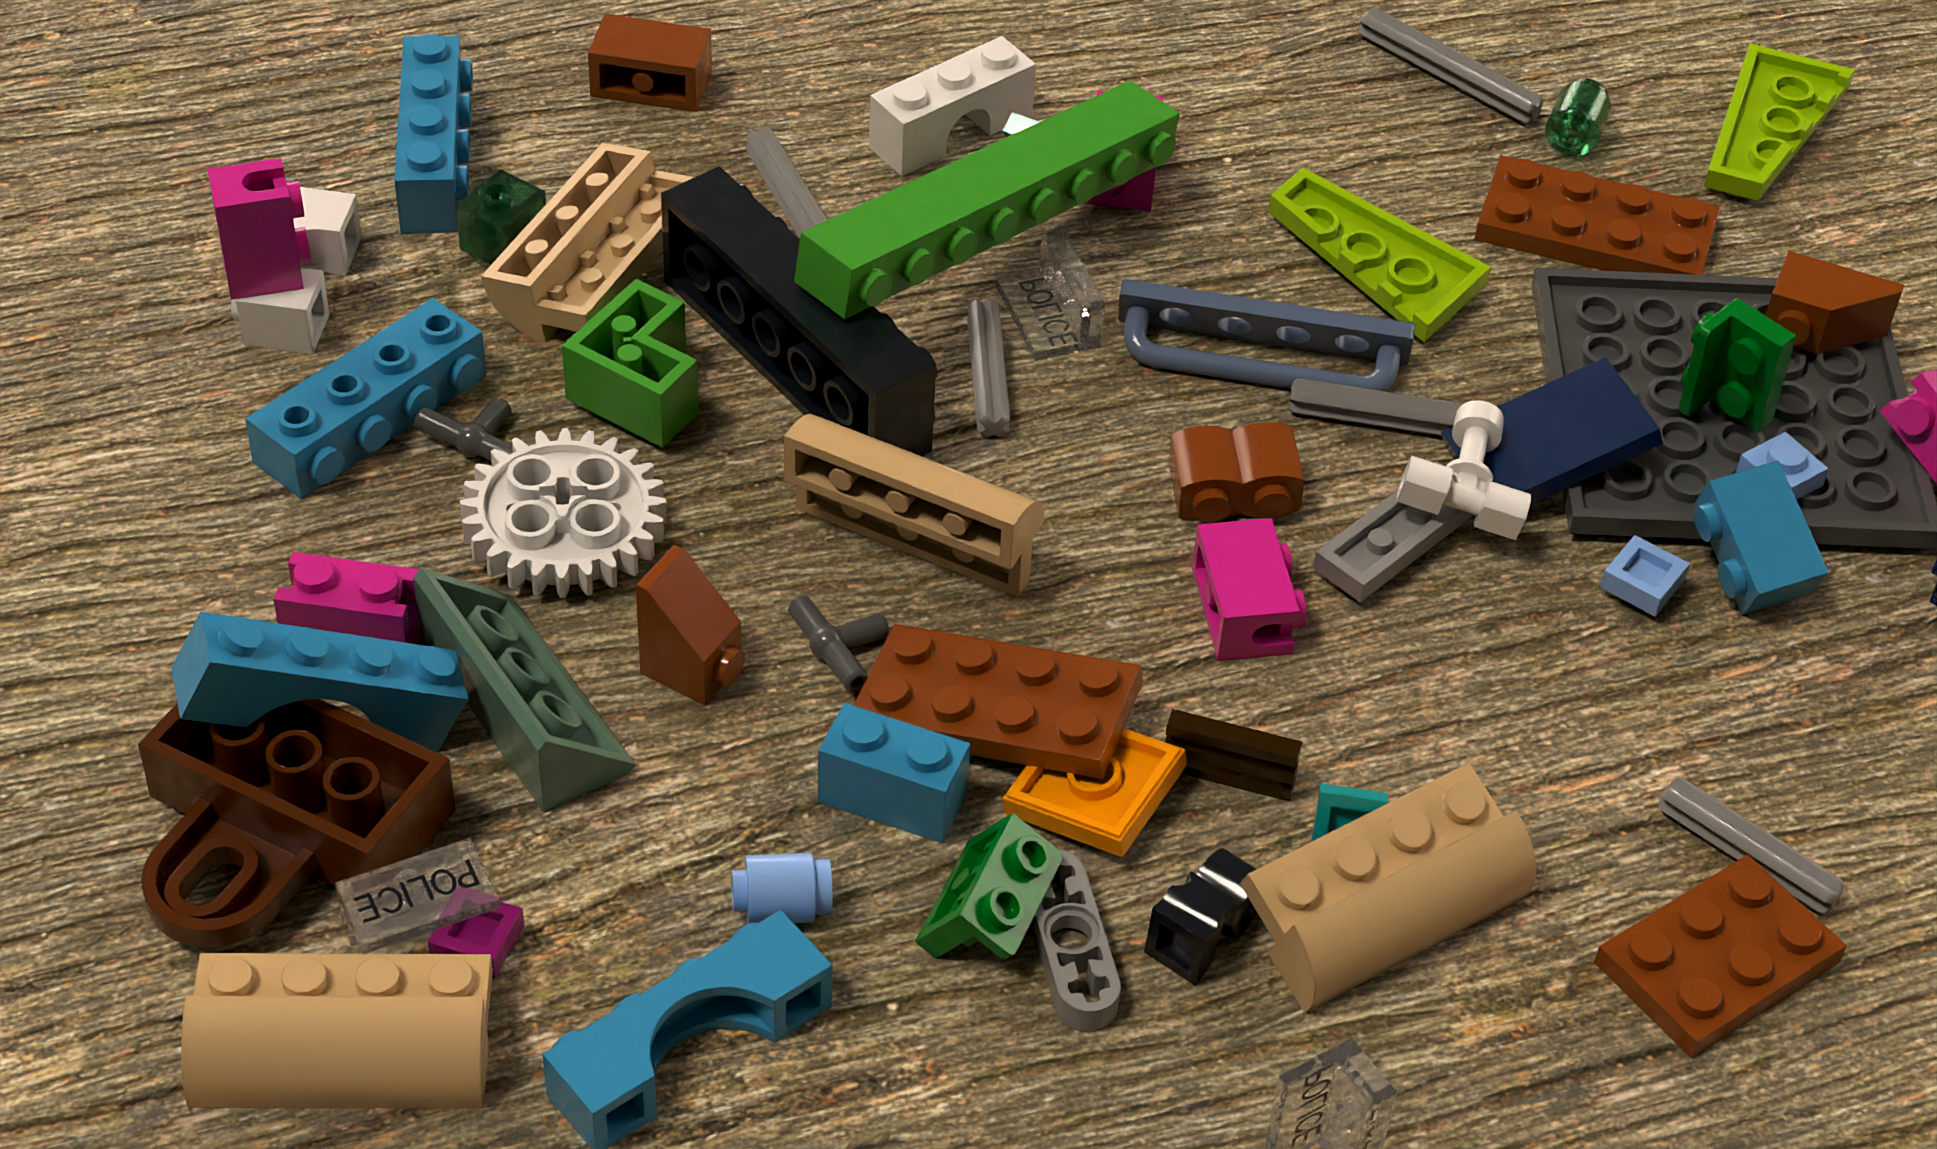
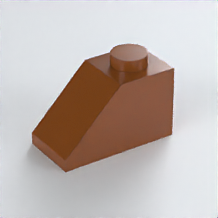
M1788 251L1765 316L1797 335L1794 348L1820 354L1887 336L1904 285Z
M673 545L636 584L640 673L705 706L722 686L728 687L733 684L743 668L745 654L741 651V621L686 550Z

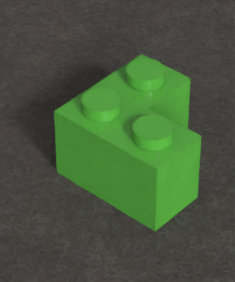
M635 279L562 345L565 398L663 448L699 414L698 360L686 355L684 301L641 280Z

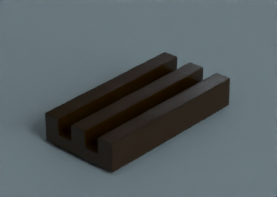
M1172 709L1166 726L1165 735L1167 736L1165 742L1186 750L1187 766L1181 774L1290 802L1296 782L1303 742Z

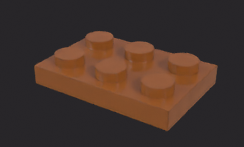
M1747 854L1600 945L1594 963L1692 1059L1838 964L1847 945Z

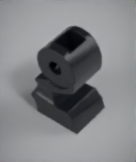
M1225 848L1218 849L1212 853L1196 874L1192 871L1188 874L1184 885H1172L1164 897L1152 907L1144 953L1196 986L1215 958L1221 930L1223 929L1232 936L1239 938L1248 929L1247 925L1257 914V911L1240 885L1246 875L1256 870V868Z

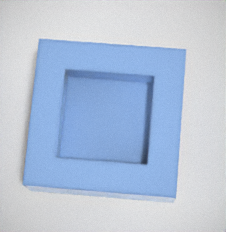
M1784 432L1741 454L1736 472L1779 460L1797 500L1822 487L1829 468L1787 432Z
M1634 535L1605 569L1600 588L1656 617L1685 581L1690 563Z

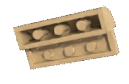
M601 143L481 275L485 292L492 305L514 328L527 336L545 343L559 328L577 332L635 279H639L663 251L661 192L694 177L655 170L651 151Z
M806 414L799 418L784 435V481L796 485V509L1019 597L1030 580L1033 537L1044 522V508L1041 502L813 414Z
M1467 763L1248 873L1240 885L1276 942V945L1268 952L1269 956L1301 1009L1306 1013L1524 898L1532 890L1535 883L1536 859L1530 836L1517 810L1503 816L1471 764Z
M200 953L193 996H185L182 1021L181 1067L187 1108H484L489 1055L487 1027L493 974L491 954Z

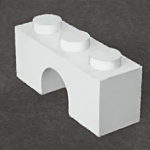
M1001 36L871 94L869 148L903 177L946 157L948 135L954 124L963 115H966L989 136L1004 129L1012 112L1028 118L1032 117L1036 63Z
M300 187L305 217L294 218V227L306 228L311 255V263L300 264L304 289L231 300V314L234 320H239L243 345L307 354L314 353L330 315L324 273L346 276L361 240L356 194Z

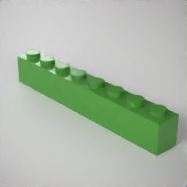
M1131 80L801 232L794 282L843 319L849 318L869 307L880 304L883 300L899 292L921 284L926 279L950 267L962 264L969 258L997 244H1002L1038 224H1043L1056 215L1079 204H1084L1107 190L1123 185L1128 180L1154 167L1163 165L1169 161L1176 147L1175 134L1180 113Z

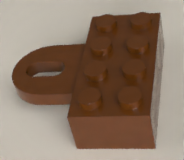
M322 699L296 701L277 707L262 715L247 728L180 719L178 703H176L138 744L150 797L185 813L155 846L145 862L141 883L147 911L151 920L161 932L175 941L190 946L220 947L238 943L254 936L277 917L312 875L357 897L371 893L374 903L377 905L388 892H383L382 896L377 898L380 890L385 887H392L456 811L449 758ZM222 864H235L242 868L213 901L202 905H193L185 902L186 897L213 868ZM368 897L363 898V900L370 903Z

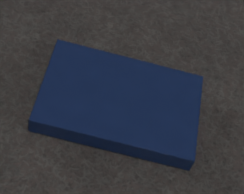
M1604 357L1497 406L1505 419L1501 442L1497 448L1485 454L1483 464L1490 469L1493 482L1531 494L1530 504L1657 447L1663 444L1658 425L1608 359ZM1453 427L1441 433L1446 449L1453 459L1456 460L1459 459L1461 447L1455 443L1452 437Z

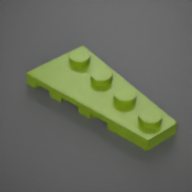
M1750 43L1703 187L1722 191L1730 196H1741L1758 201L1849 89L1855 69Z
M1305 168L1300 169L1270 195L1268 212L1394 318L1398 321L1415 324L1414 334L1424 343L1488 284L1491 266Z

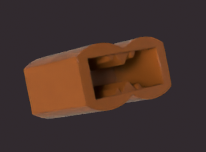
M1275 422L1253 423L1234 430L1218 426H1196L1171 434L1168 464L1179 518L1208 523L1217 522L1238 514L1256 518L1275 519L1301 510L1305 480L1292 426Z

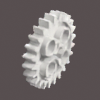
M562 428L558 441H549L542 431H536V444L528 446L522 440L514 438L512 439V454L509 455L503 451L493 449L491 451L492 466L486 464H476L474 466L475 481H465V499L460 500L464 544H471L474 562L487 560V574L490 577L507 571L508 587L511 589L519 586L525 580L532 581L533 595L539 596L547 584L556 585L559 597L565 598L570 585L579 584L587 596L592 595L593 581L598 579L614 588L617 586V570L633 576L637 575L638 558L652 560L654 558V543H660L664 540V524L667 523L666 499L663 495V481L654 479V465L651 462L638 465V450L636 448L618 454V439L615 437L610 438L600 446L595 444L594 431L590 430L583 435L580 441H572L568 428Z

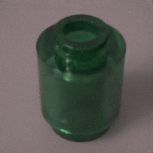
M1582 78L1566 85L1560 91L1545 126L1546 137L1556 150L1567 155L1580 156L1591 152L1597 146L1611 112V102L1605 87L1593 79Z

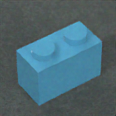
M1779 460L1709 481L1694 503V521L1697 531L1705 542H1711L1719 561L1718 576L1721 586L1729 598H1735L1742 616L1810 595L1829 573Z
M844 703L818 750V802L943 843L967 796L970 743Z

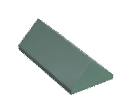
M420 568L413 580L421 640L425 646L456 650L469 698L466 704L543 813L629 774L636 764L511 595L428 569Z

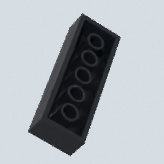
M720 166L661 192L664 282L803 415L813 414L922 457L932 452L937 367L933 357L925 348L918 347L897 328L889 315L881 313L874 306L843 319L796 284L794 278L800 239L788 229L780 216L769 212L753 197L747 186L736 182Z

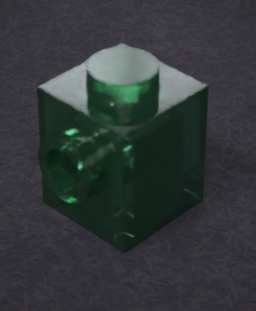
M499 169L456 204L460 250L468 253L475 259L482 260L491 265L546 205L545 190Z

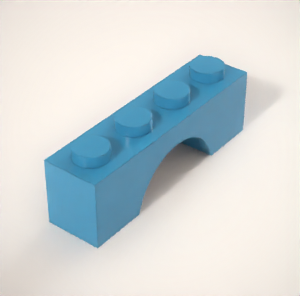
M201 611L171 667L180 719L247 728L262 715L285 704L309 699H329L341 701L358 708L369 718L370 722L434 752H438L469 700L456 650Z
M782 910L777 911L759 923H749L740 928L731 937L730 941L705 956L692 958L682 963L670 977L642 994L635 993L624 998L615 1006L611 1013L583 1030H573L559 1038L551 1049L542 1054L546 1095L591 1149H607L657 1117L655 1073L663 1058L676 1045L691 1036L716 1029L748 1031L774 1043L832 1007L833 965Z

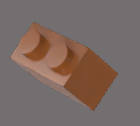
M605 13L588 51L590 96L697 112L712 74L711 29Z

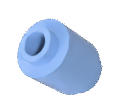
M812 853L745 855L744 869L731 870L733 912H746L747 924L759 923L779 910H782L793 923H814L815 915H831L833 891L830 860L813 859Z

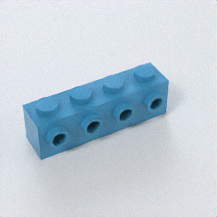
M426 34L403 37L394 180L401 234L459 232L460 200H469L468 166L461 165V163H470L471 157L469 129H463V127L472 126L471 95L464 92H473V68L471 58H461L459 36Z
M435 298L428 300L245 418L252 462L297 497L303 499L322 485L333 481L340 473L370 453L379 450L388 441L412 426L420 409L427 407L436 410L461 392L472 388L479 380L486 376L482 331Z

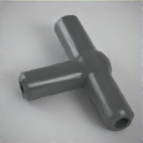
M493 398L471 424L462 423L427 407L420 409L415 417L414 425L416 430L456 446L467 457L479 456L491 461V451L493 449L503 451L509 455L513 453L512 443L493 436L512 413L509 403L502 398Z
M799 596L792 600L788 612L810 640L809 645L812 653L828 664L847 690L854 691L863 687L868 675L849 649L886 638L889 633V625L886 618L881 614H875L843 625L833 626L827 622L809 597Z

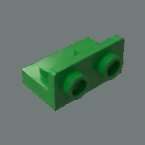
M1735 298L1718 313L1710 312L1698 322L1691 336V343L1694 344L1690 364L1686 367L1680 380V385L1684 388L1678 410L1690 417L1710 401L1725 413L1758 433L1773 421L1797 335L1738 298Z
M1011 813L967 841L915 943L935 959L960 944L969 947L977 940L1001 959L1011 957L1017 952L1063 859L1061 851L1014 813Z

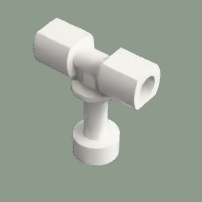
M1479 400L1469 401L1461 405L1456 412L1452 429V437L1455 443L1461 447L1459 459L1443 466L1411 455L1399 484L1396 501L1436 515L1439 514L1444 504L1474 514V527L1516 540L1527 518L1531 494L1493 482L1490 469L1483 464L1485 454L1497 448L1501 442L1505 422L1501 410L1489 402Z

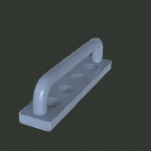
M1129 279L1122 281L1119 295L1118 320L1125 323L1124 343L1130 355L1139 363L1154 368L1291 389L1295 379L1301 378L1387 392L1395 383L1399 366L1407 365L1409 362L1415 332V324L1410 322ZM1150 326L1376 361V365L1372 374L1359 376L1159 345L1148 340L1147 329Z

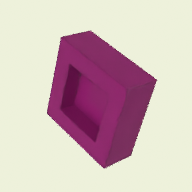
M458 888L428 940L429 954H491L492 978L495 979L525 925L523 908Z

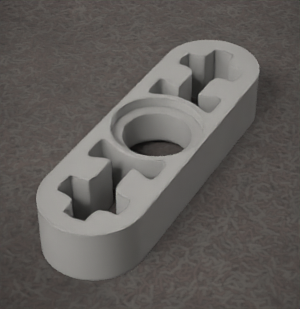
M1058 849L1061 851L1063 859L1053 878H1055L1059 886L1064 887L1063 904L1055 906V895L1050 884L1030 925L1058 1017L1065 1025L1074 1030L1094 1032L1107 1027L1115 1019L1118 1012L1121 983L1085 867L1077 856L1068 851ZM1074 928L1082 931L1089 938L1090 942L1082 948L1071 950L1058 946L1051 936L1060 929ZM1087 971L1086 982L1092 997L1099 998L1098 1001L1087 1002L1082 993H1076L1078 974Z

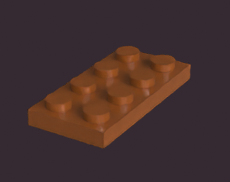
M1500 155L1477 224L1474 240L1602 271L1702 275L1720 206L1704 203L1691 197H1679L1645 189L1635 184H1623L1597 178L1584 172H1572L1537 164L1528 159H1516Z
M894 624L854 706L970 743V755L1103 779L1143 681L1141 665Z

